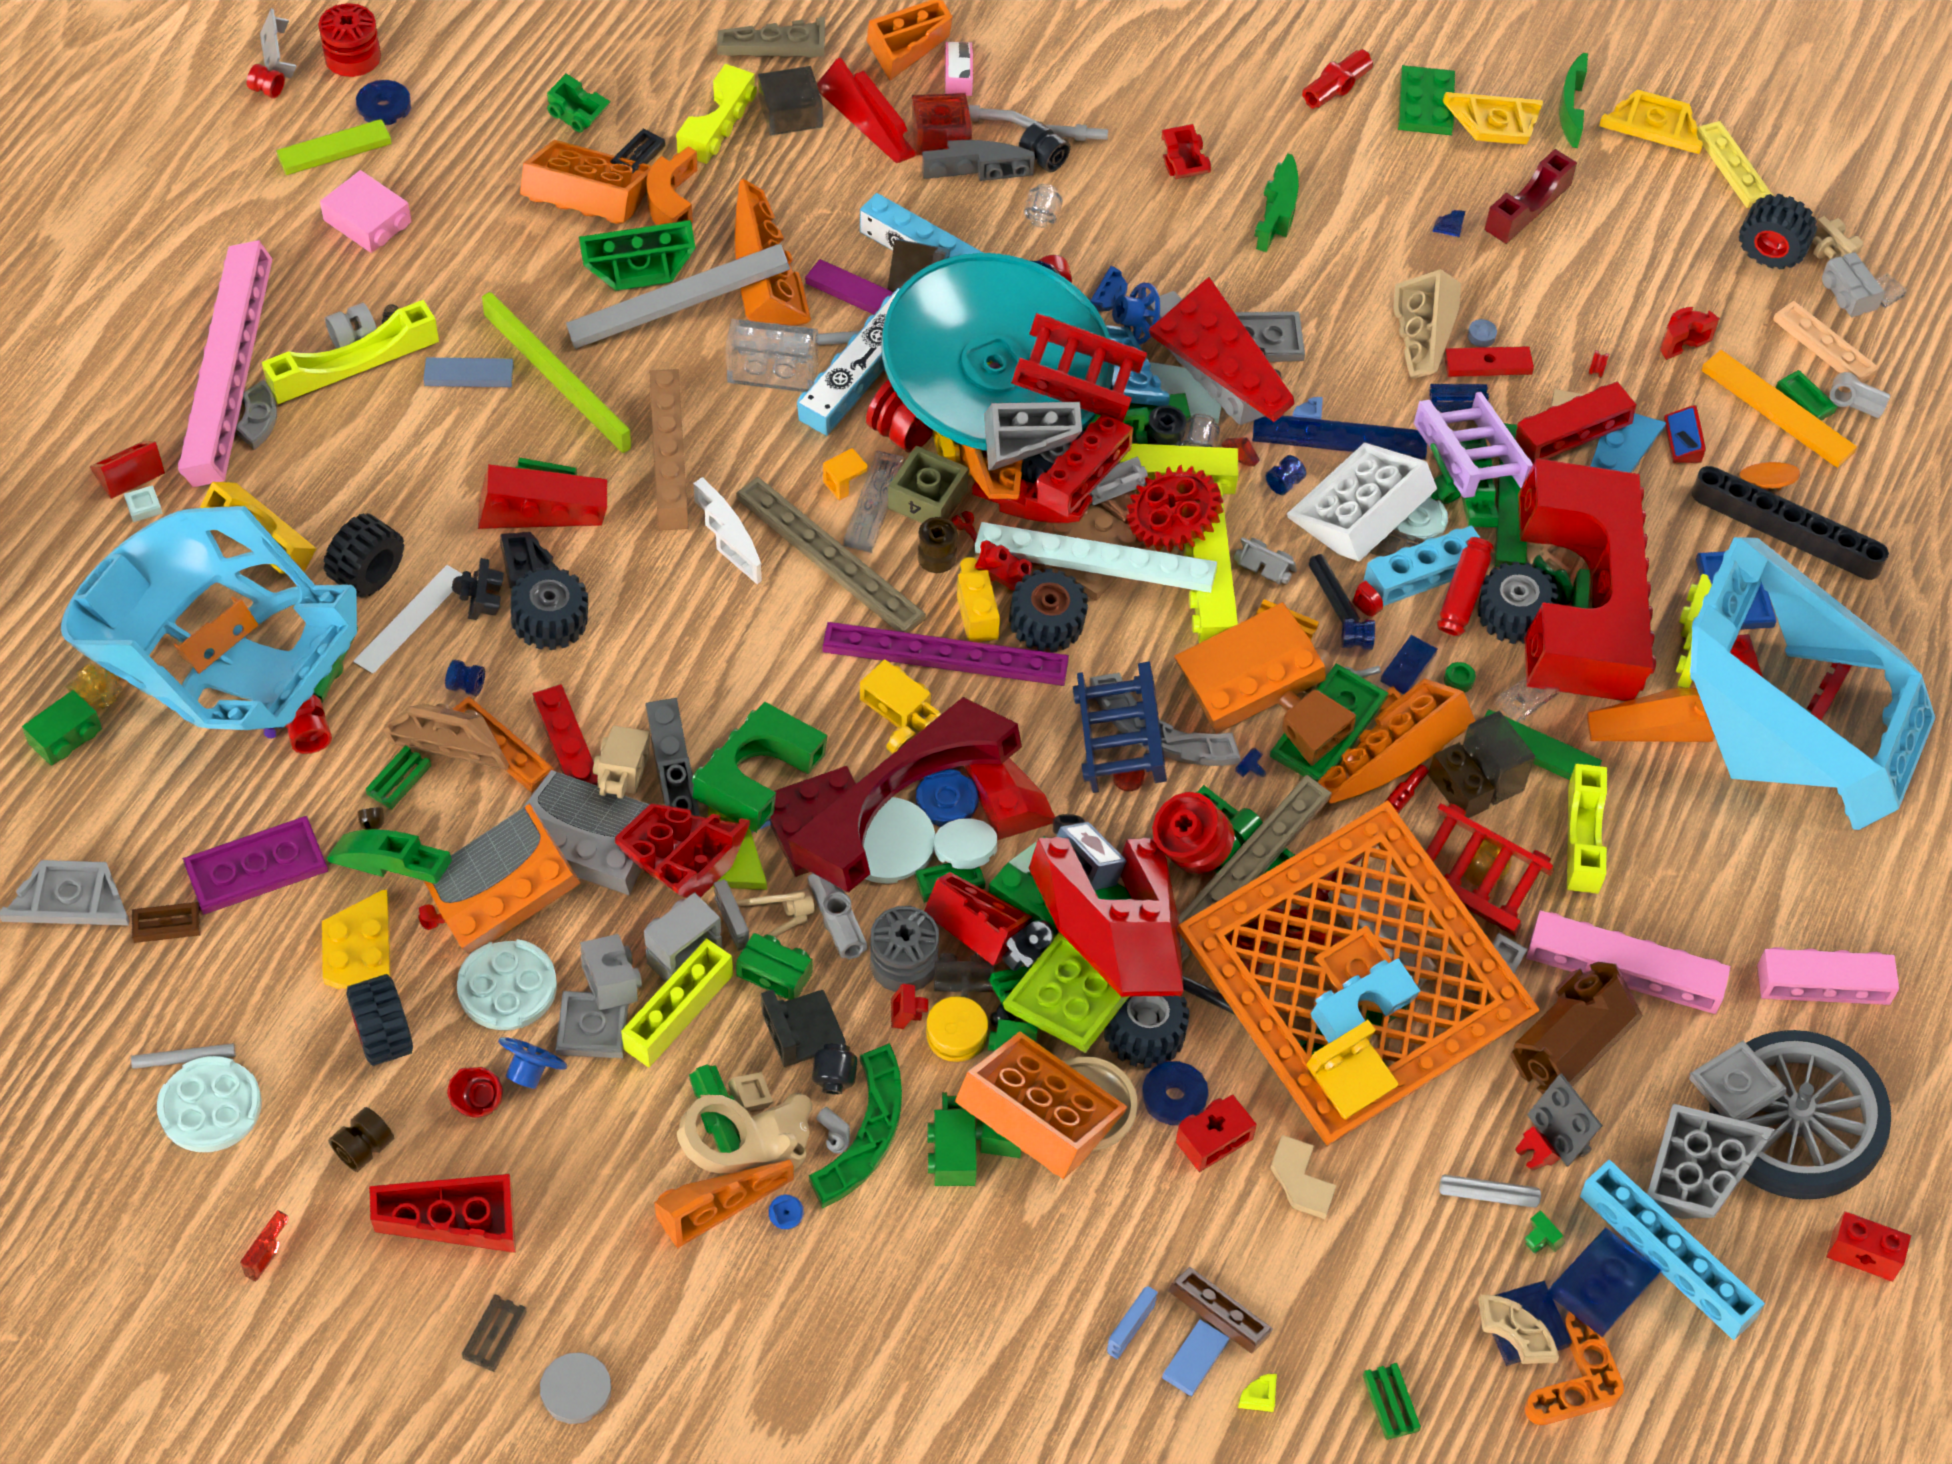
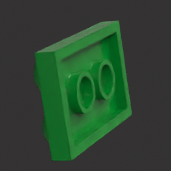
M1402 65L1398 130L1452 136L1454 115L1443 103V98L1446 92L1455 93L1454 70Z

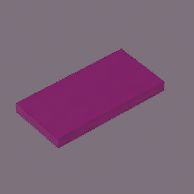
M307 816L182 858L203 915L328 872L325 859Z

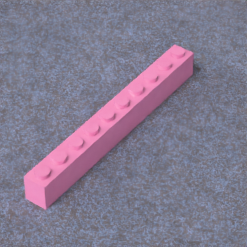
M259 240L229 246L226 259L224 260V269L219 282L217 300L214 304L212 322L209 325L207 344L204 347V357L199 370L197 388L194 392L192 410L189 414L187 432L183 439L182 454L178 461L179 472L192 487L225 481L273 260Z

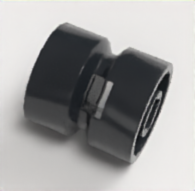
M1039 121L1033 123L1025 130L1019 142V147L1034 152V160L1037 159V164L1050 173L1056 171L1065 163L1071 149L1069 142L1061 136L1054 134L1053 130Z
M1170 405L1159 406L1152 410L1149 415V424L1147 425L1148 444L1183 446L1186 428V416L1184 413Z

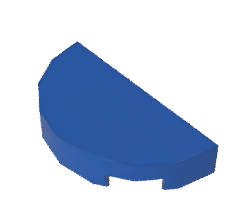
M1110 266L1090 300L1098 312L1112 310L1115 300L1121 295L1126 296L1128 284L1122 277V272L1113 266Z

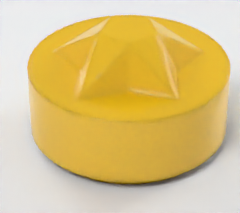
M908 726L894 731L890 735L886 749L891 754L895 753L906 742L911 740L916 733Z

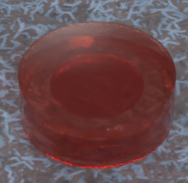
M1138 770L1113 774V782L1123 791H1135L1142 786L1145 771Z

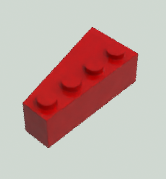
M488 464L479 498L478 529L602 526L607 510V479Z
M510 1174L369 1186L370 1220L376 1233L516 1253L513 1187Z

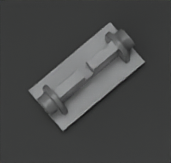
M1138 456L1117 464L1089 494L1092 496V505L1135 490L1137 485H1147L1145 478L1148 477L1145 467L1141 466Z
M1241 537L1240 540L1244 549H1237L1233 557L1237 561V565L1257 573L1261 564L1266 565L1261 573L1263 577L1279 585L1282 583L1287 585L1292 576L1289 570L1297 572L1293 557L1280 550L1275 553L1266 549L1267 545L1256 538L1248 540Z

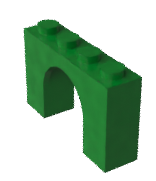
M764 701L756 711L752 710L748 714L745 723L739 729L736 728L731 732L728 741L722 748L718 747L715 749L710 761L704 767L700 766L695 771L692 777V783L694 784L693 798L738 823L740 818L750 820L749 829L757 833L774 813L776 792L744 775L738 768V765L751 757L770 756L809 774L825 756L828 735Z

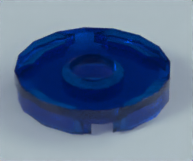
M376 80L366 84L359 90L356 96L357 112L368 123L382 119L384 125L394 124L397 122V119L405 118L411 109L410 93L399 82ZM382 101H388V102H389L388 104H385V105H380V104H378L379 102H382Z
M1169 1061L1155 1066L1146 1075L1142 1086V1098L1146 1110L1156 1120L1168 1125H1179L1189 1115L1194 1114L1197 1116L1204 1112L1209 1097L1208 1083L1202 1073L1192 1065L1180 1061ZM1170 1088H1178L1184 1093V1096L1180 1099H1172L1167 1095L1166 1091Z

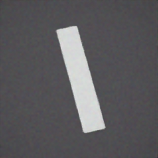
M446 565L353 662L369 672L375 673L453 592L452 581L454 578L462 576V573Z

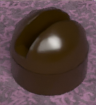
M382 807L357 811L360 826L365 830L380 829L384 824V811Z

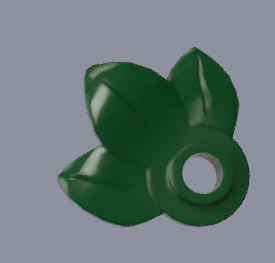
M1537 555L1533 560L1532 568L1540 567L1544 570L1543 575L1549 574L1551 576V583H1555L1557 587L1556 594H1558L1556 604L1568 605L1574 596V590L1566 570L1558 569L1554 571L1540 555Z

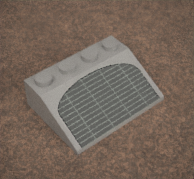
M551 770L523 807L529 803L532 805L577 877L630 895L642 869L617 846L615 837L650 804L627 796L620 799L617 798V795L609 793L606 796H601L600 788H597L598 786Z

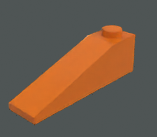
M955 442L959 446L961 462L969 468L970 474L989 499H1018L1023 460L989 471L987 451Z
M1672 688L1587 713L1590 741L1713 742L1715 737L1697 688Z
M789 1159L685 1184L676 1190H667L654 1202L656 1218L678 1249L794 1180L793 1163Z

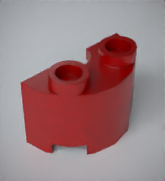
M1193 124L1162 130L1161 140H1164L1167 147V154H1163V158L1170 176H1175V179H1181L1211 172L1209 157H1205L1204 153L1201 154L1200 152L1203 149L1202 137L1196 133Z
M1693 307L1677 310L1670 318L1660 346V351L1664 358L1668 360L1682 354V346L1685 344L1699 347L1711 342L1720 318L1711 311H1708L1707 314L1700 311H1692Z

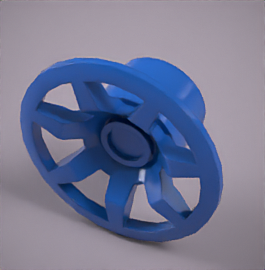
M1146 282L1137 285L1130 296H1119L1115 300L1112 309L1114 322L1128 327L1130 331L1132 326L1133 336L1138 344H1143L1151 338L1149 333L1150 324L1146 321V317H1154L1153 326L1160 316L1158 291L1154 285ZM1146 288H1148L1151 291V293L1147 297ZM1155 300V311L1148 310L1147 306L1151 305ZM1143 330L1145 336L1139 339L1141 332Z
M501 1037L498 1040L501 1046L514 1053L505 1076L517 1084L536 1089L546 1066L560 1070L567 1068V1064L561 1058L538 1046L509 1037Z

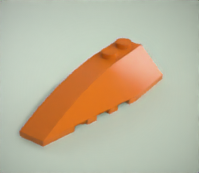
M745 179L739 181L736 205V260L780 244L784 239L781 230L772 223L775 216L764 191ZM789 251L784 253L790 270L740 288L746 317L752 323H758L767 329L807 324L811 321L802 279L798 272L793 273L790 266L793 258Z
M1424 678L1383 710L1375 718L1377 723L1371 731L1364 730L1359 736L1360 743L1356 748H1348L1341 756L1343 762L1339 766H1332L1318 781L1320 785L1332 793L1327 803L1332 804L1358 796L1396 779L1441 751L1456 736L1463 734L1466 728L1476 721L1464 691Z

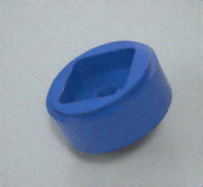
M780 1195L769 1206V1218L780 1229H793L803 1220L804 1207L801 1201L792 1195Z

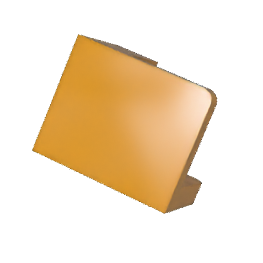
M851 448L823 462V482L840 501L849 496V481L867 472L868 465Z

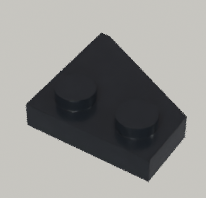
M531 532L505 533L500 535V546L510 589L516 586V581L520 577L525 578V573L529 571L535 573L536 568L543 567L544 570H550V567H556V570L560 571L553 563V556L547 549L540 546L538 539Z

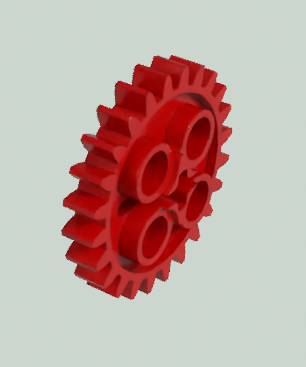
M1179 465L1177 471L1172 472L1171 468L1167 467L1165 475H1161L1160 472L1156 471V479L1152 480L1146 477L1147 485L1145 487L1136 486L1139 495H1130L1132 504L1127 505L1129 514L1126 516L1133 535H1136L1138 542L1144 541L1146 548H1150L1154 544L1156 551L1159 552L1163 546H1166L1168 553H1171L1173 547L1177 545L1180 551H1183L1185 543L1195 547L1194 539L1206 540L1203 533L1205 531L1214 532L1211 523H1220L1218 514L1224 511L1221 505L1224 501L1218 484L1214 483L1211 475L1206 477L1202 469L1196 473L1194 467L1191 466L1184 472L1182 465Z

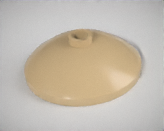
M1076 1057L1063 1061L1127 1106L1126 1112L1093 1151L1105 1149L1118 1143L1130 1131L1136 1118L1137 1095L1131 1080L1121 1069L1103 1059Z

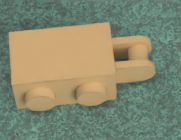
M613 726L609 737L603 738L601 756L597 755L595 757L593 774L598 775L597 788H600L601 796H606L609 793L623 799L625 792L635 794L649 758L650 731Z

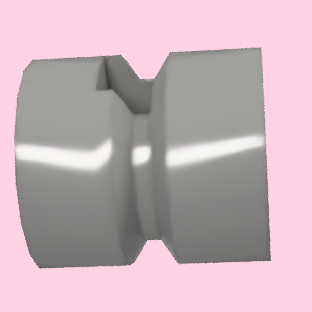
M364 302L349 307L346 314L339 311L325 317L328 333L336 349L360 340L377 329L374 319ZM351 322L354 323L356 331L353 330Z

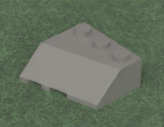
M1673 1104L1647 1195L1670 1216L1680 1219L1715 1218L1775 1132V1129Z

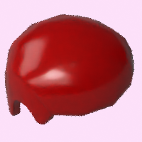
M484 1067L461 1068L449 1080L447 1095L451 1106L460 1114L471 1118L488 1116L497 1110L502 1102L503 1087L499 1077L489 1069Z

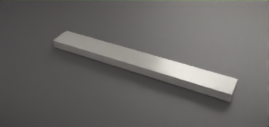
M780 243L567 322L566 325L573 346L577 349L790 270Z

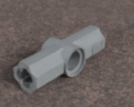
M812 873L808 876V883L822 913L824 927L830 932L840 957L847 958L848 960L860 957L861 953L867 950V943L852 911L850 898L841 888Z

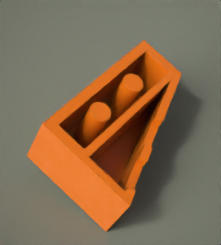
M929 0L869 20L866 41L889 81L949 37L953 16L943 0Z

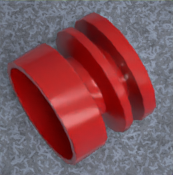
M352 3L335 5L322 14L318 27L326 66L333 73L346 77L361 76L374 70L381 59L374 14L368 8Z
M887 380L876 392L869 404L866 423L883 437H889L893 444L905 452L911 453L915 446L922 447L933 435V429L919 420L906 407L892 387L890 380Z

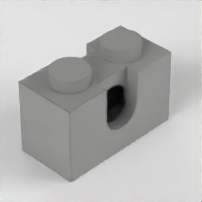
M619 934L580 942L581 966L598 1009L603 1010L638 1002L637 988L642 987L640 972L638 968H632L631 950L628 945L623 946Z

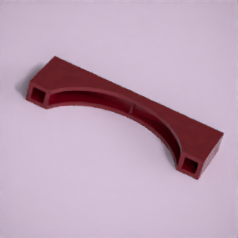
M962 697L790 837L788 841L794 863L849 893L871 874L864 842L867 830L878 811L902 789L928 775L964 765L1003 764L1022 748L1018 723Z

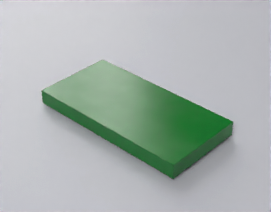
M1337 663L1327 674L1326 680L1322 681L1316 690L1356 715L1354 731L1313 766L1307 762L1285 733L1270 751L1272 759L1303 777L1308 775L1316 782L1332 766H1339L1343 760L1341 757L1348 748H1352L1387 700L1389 694Z

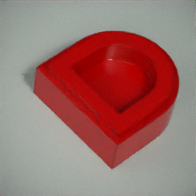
M1366 580L1358 585L1352 603L1362 613L1370 617L1382 611L1384 605L1379 593Z

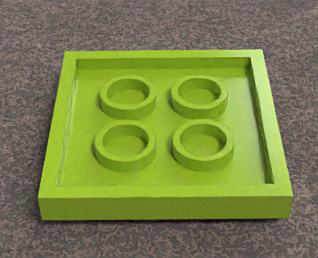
M1059 932L1053 942L1045 949L1004 1000L1003 1005L1006 1011L1086 1053L1130 996L1121 997Z

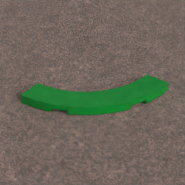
M890 1043L860 1055V1063L868 1086V1106L856 1139L847 1151L843 1152L833 1162L809 1175V1182L822 1209L841 1200L864 1183L880 1165L894 1140L901 1114L902 1087L899 1066Z

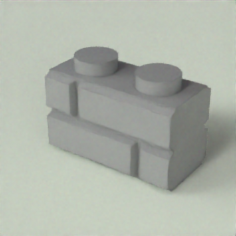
M1855 252L1846 254L1843 257L1830 259L1827 262L1822 275L1823 284L1827 289H1831L1836 296L1839 307L1845 308L1851 318L1879 308L1885 292Z

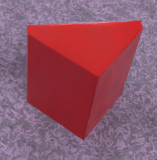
M142 441L90 466L93 474L111 499L165 474L159 449L155 441Z

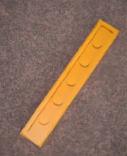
M1719 350L1703 364L1701 371L1836 468L1840 467L1855 453L1856 445L1723 350Z

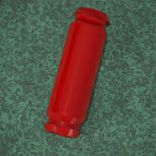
M1471 537L1465 542L1467 547L1462 550L1439 614L1441 620L1437 621L1438 629L1446 634L1461 636L1466 632L1464 627L1470 621L1492 559L1490 553H1494L1493 544L1482 538Z

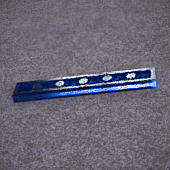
M1284 415L1275 422L1266 416L1253 420L1252 441L1349 452H1355L1365 442L1417 459L1425 460L1427 455V443L1419 431L1415 429Z

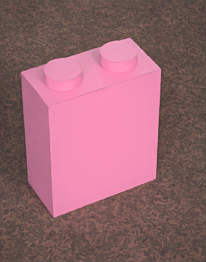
M361 170L320 200L324 221L370 253L385 245L390 238L399 231L404 230L411 223L409 203Z

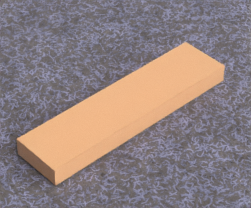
M1792 301L1775 313L1774 322L1839 373H1852L1862 383H1865L1877 374L1879 369L1877 365L1795 301Z

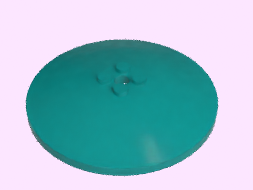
M973 253L953 256L935 262L913 275L900 288L893 298L885 317L881 337V350L885 371L892 387L906 407L919 420L939 434L957 443L987 451L984 413L992 403L1062 402L1011 384L1019 358L1029 360L1037 337L1029 335L1036 313L1052 317L1055 320L1099 336L1111 338L1104 320L1095 306L1075 285L1061 275L1038 263L1023 258L996 253ZM1048 342L1040 365L1057 370L1065 347ZM1075 352L1068 375L1085 380L1092 357ZM987 362L998 363L1001 368L993 369L988 366ZM1103 362L1096 385L1110 389L1114 373L1113 364ZM1080 408L1083 430L1097 414Z

